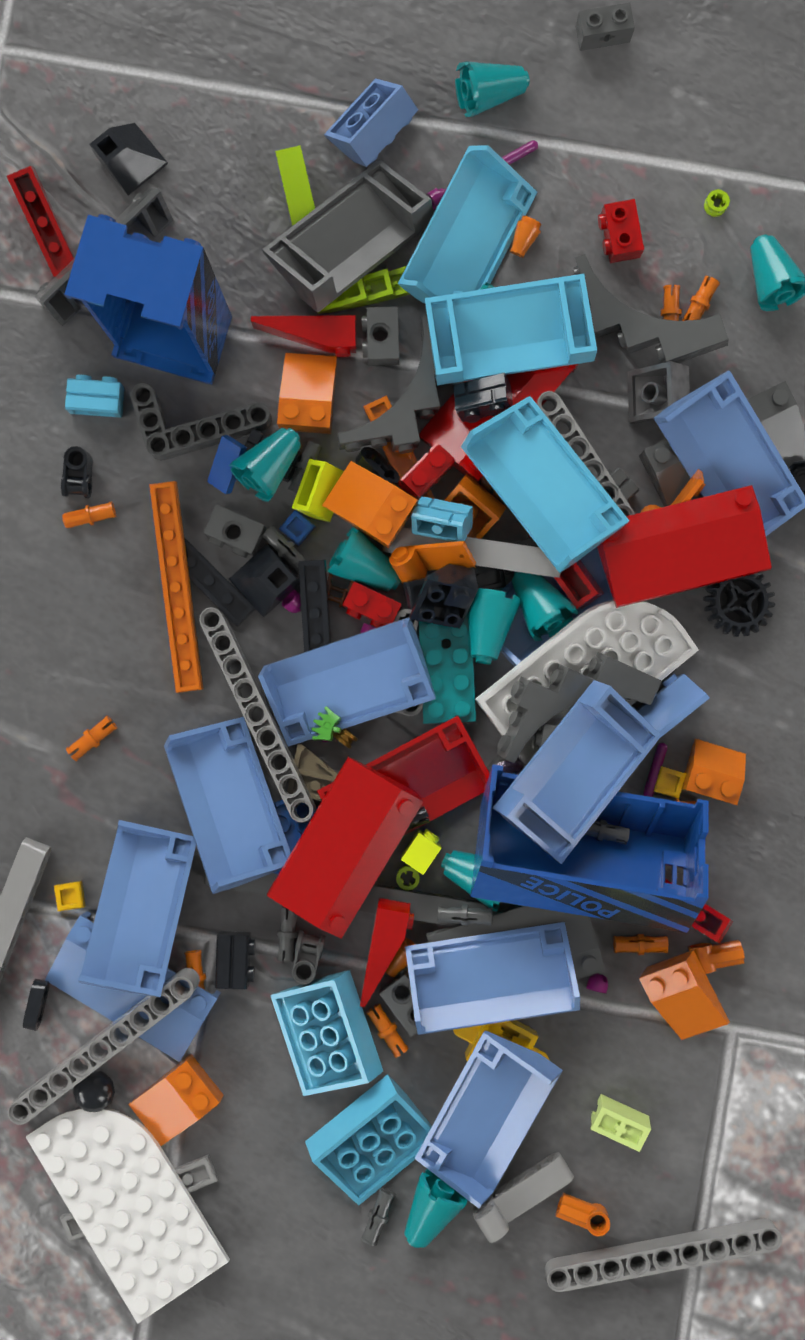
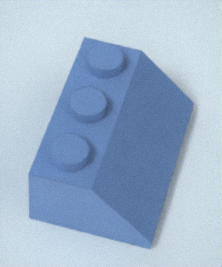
M375 78L324 135L353 162L367 167L377 159L378 154L385 146L393 142L395 135L411 122L418 108L402 85Z
M672 674L662 682L664 687L656 693L651 705L643 703L635 709L662 736L710 698L685 674L678 676Z

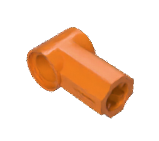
M739 940L720 944L699 943L688 947L689 951L694 950L705 974L717 971V968L744 964V950Z
M563 1192L557 1205L556 1217L588 1229L594 1236H603L609 1231L610 1220L608 1212L603 1205L598 1203L591 1204ZM596 1215L604 1217L600 1224H593L590 1220Z

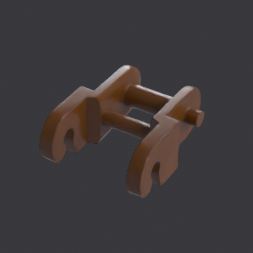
M329 574L327 585L329 586L328 600L339 603V608H341L346 594L349 592L354 581H350L348 589L344 590L331 584L333 575ZM331 590L343 593L342 598L330 595Z

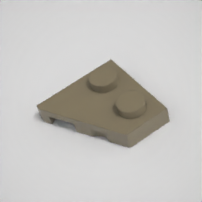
M298 744L294 761L312 799L321 801L317 790L334 782L338 773L304 745ZM290 779L287 792L293 794L298 789V783L295 779Z

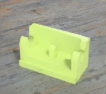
M600 1094L597 1102V1111H593L591 1115V1130L640 1152L651 1131L649 1116Z

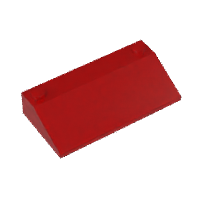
M579 364L506 375L512 388L513 405L529 396L536 403L542 393L547 391L555 392L571 372L574 373ZM453 393L438 413L419 433V438L431 448L436 442L439 443L454 457L456 461L453 466L464 476L466 474L470 475L476 482L480 483L483 477L482 473L461 446L471 430L490 420L493 416L480 418L475 423L462 422L455 410V396ZM547 400L542 401L541 405L543 406Z
M752 485L626 516L629 522L597 546L616 608L771 570L772 568L761 509Z
M459 716L444 722L366 764V766L414 790L424 801L421 807H425L429 815L427 818L430 821L484 793L490 775ZM332 783L317 790V793L321 801L325 797ZM423 825L417 826V827H415V828H413V829H410V830L406 831L404 835H406V834H408V833L414 831L415 829H417V828H419V827H421V826H423Z
M348 756L269 889L267 896L317 928L342 939L424 801L411 788Z

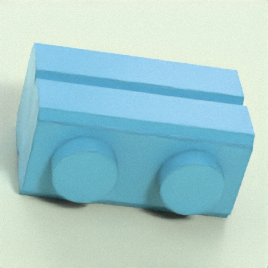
M76 375V379L68 378L65 409L70 414L122 418L124 386L121 382H117L118 379L114 377H102V381L92 380V377L87 375Z
M421 496L411 516L412 533L451 542L465 541L473 525V507L462 503Z

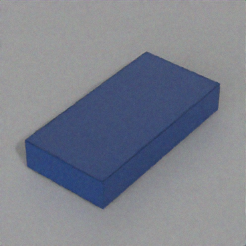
M223 435L207 482L224 494L232 493L236 478L230 470L232 467L229 464L245 453L247 447L231 436Z

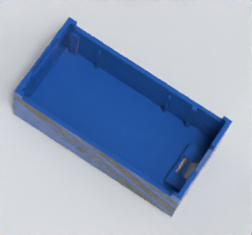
M99 214L98 217L88 215L64 295L69 299L74 298L82 301L114 344L111 354L114 358L212 385L232 315L204 247L198 241L189 238L181 241L164 236L160 243L155 242L140 233L127 234V225L117 223L110 216Z
M492 765L481 801L470 897L683 933L689 931L708 900L709 864H705V838L709 833V801L697 799L695 804L617 792L596 821L602 819L612 825L630 828L627 844L623 845L604 839L603 841H598L595 837L584 835L564 862L560 864L493 809L494 805L518 775L503 772V766ZM666 865L672 866V884L665 883ZM677 867L683 868V886L677 885Z

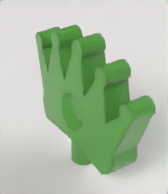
M326 706L324 709L328 714L318 713L323 720H313L314 723L320 726L319 728H312V731L320 734L313 736L312 739L332 741L334 731L337 733L341 732V728L336 727L341 717Z

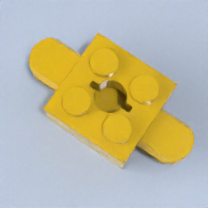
M517 1020L453 1030L456 1036L469 1042L465 1051L467 1061L485 1030L537 1052L549 1060L545 1052L534 1047L538 1039L536 1030Z

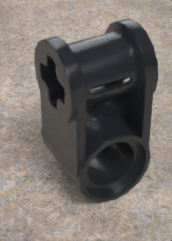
M78 446L70 447L64 453L61 494L63 497H68L71 494L84 495L85 498H90L92 493L93 459L90 453ZM82 453L84 457L82 464L75 466L73 464L74 457Z

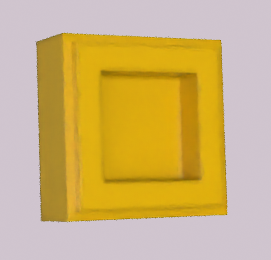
M661 766L654 791L679 799L686 773Z
M82 881L54 885L58 912L86 907Z

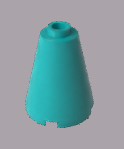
M465 61L460 62L456 68V71H460V78L455 79L456 96L460 109H466L467 111L464 114L465 117H474L525 93L530 84L529 74L522 66Z
M767 234L758 236L753 241L750 251L757 300L761 310H779L777 305L785 302L787 306L794 304L805 295V275L774 236H768Z
M280 428L229 464L232 467L230 469L232 474L247 490L252 488L258 491L255 494L256 497L269 502L276 493L301 447L299 442L300 436L291 428Z
M351 527L346 533L349 539L340 542L329 562L327 572L386 592L391 588L395 590L401 580L391 566L389 558L358 528Z
M514 572L511 582L516 596L520 598V608L530 636H532L534 641H542L541 636L548 634L549 637L554 636L574 620L572 618L573 613L578 615L576 607L542 575Z
M478 589L468 610L471 656L476 658L475 662L491 664L492 660L498 659L520 605V598L513 595L512 599L505 597L506 592Z
M453 850L451 854L446 853L441 863V868L444 869L443 874L471 895L475 854ZM475 898L487 908H493L495 912L500 907V902Z
M428 1169L419 1176L404 1231L407 1242L415 1248L427 1247L461 1212L468 1202L465 1197Z

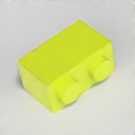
M309 459L292 509L313 519L330 522L334 513L322 505L344 471L325 461Z
M418 829L401 854V860L424 875L441 850V845L438 843L439 837L428 829H425L424 832Z

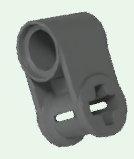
M300 930L292 968V976L297 983L306 985L314 980L326 936L316 937L304 934V931ZM302 964L308 965L312 970V974L307 978H303L298 974L297 968Z

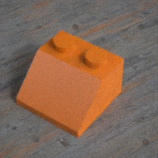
M468 474L461 479L444 499V501L462 503L473 507V525L469 534H467V537L481 539L499 520L506 509L504 504Z
M694 739L685 770L686 776L682 789L729 804L738 805L745 781L746 754Z

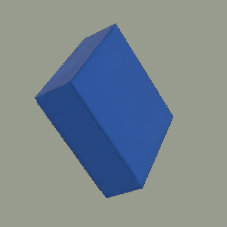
M294 510L280 526L279 530L300 546L316 526L300 512Z

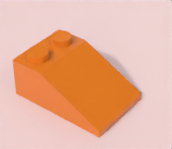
M285 353L278 405L277 425L279 429L291 428L296 432L331 434L337 356Z
M350 461L322 506L387 548H390L417 506L418 500L397 486Z
M694 950L648 966L639 977L650 1002L681 1040L730 1023Z
M190 1054L128 1105L155 1137L160 1146H162L221 1102L223 1093L194 1056Z

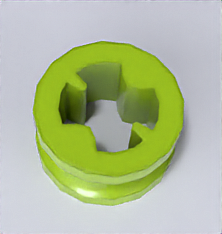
M719 189L711 191L704 202L706 213L713 217L724 214L730 203L728 194ZM716 198L721 200L719 207L713 206Z
M409 865L403 866L397 872V884L403 890H413L419 884V872ZM406 871L413 872L414 883L409 882L410 885H405L404 879L400 877L403 872L407 874Z

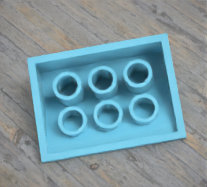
M350 970L315 979L309 984L298 985L270 995L303 1096L366 1084L383 1072L363 1008L360 1006V999Z
M387 1074L307 1139L305 1143L312 1162L355 1203L360 1205L415 1160L414 1158L432 1125L403 1089Z

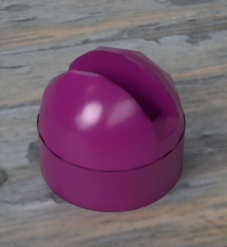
M293 590L283 599L282 606L291 613L300 612V593Z
M599 973L592 974L587 981L586 989L607 994V977Z

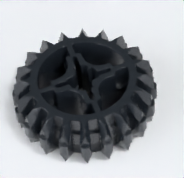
M755 574L715 583L713 584L715 587L707 586L705 588L711 596L703 597V601L710 602L709 606L704 607V611H712L713 615H710L707 619L708 621L717 620L714 625L715 629H719L724 625L723 634H729L732 629L733 637H738L740 632L746 637L750 635V630L754 633L760 631L758 624L763 627L768 624L764 617L770 618L773 616V613L767 610V608L775 607V603L769 602L768 598L775 596V593H767L766 588H769L771 583H761L764 579L763 574L754 578ZM732 581L744 582L752 590L744 592L738 585L735 586ZM725 587L727 590L725 591L727 602L721 607L720 594ZM748 596L740 606L730 608L738 600L737 598ZM757 597L758 608L753 616L751 614L753 613L751 602ZM731 611L736 612L740 618H744L746 623L734 622L726 617L725 614Z

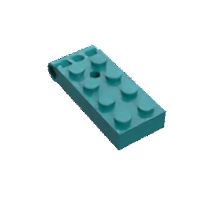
M468 613L460 629L419 621V642L436 699L423 703V724L444 723L456 716H459L461 722H476L474 665L470 649ZM448 639L451 642L450 648L444 649L441 646V641Z

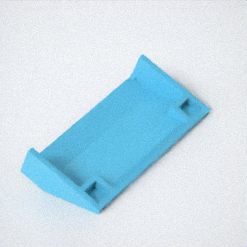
M489 145L469 146L407 264L398 285L425 304V298L480 290L482 285H485V282L491 284L514 239L517 221H521L522 216H526L537 191Z
M531 396L471 430L461 446L559 573L579 561L629 522V519Z

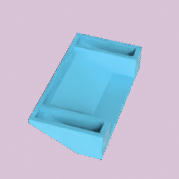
M584 274L425 298L437 385L476 380L504 372L508 375L593 362L595 360L597 346Z

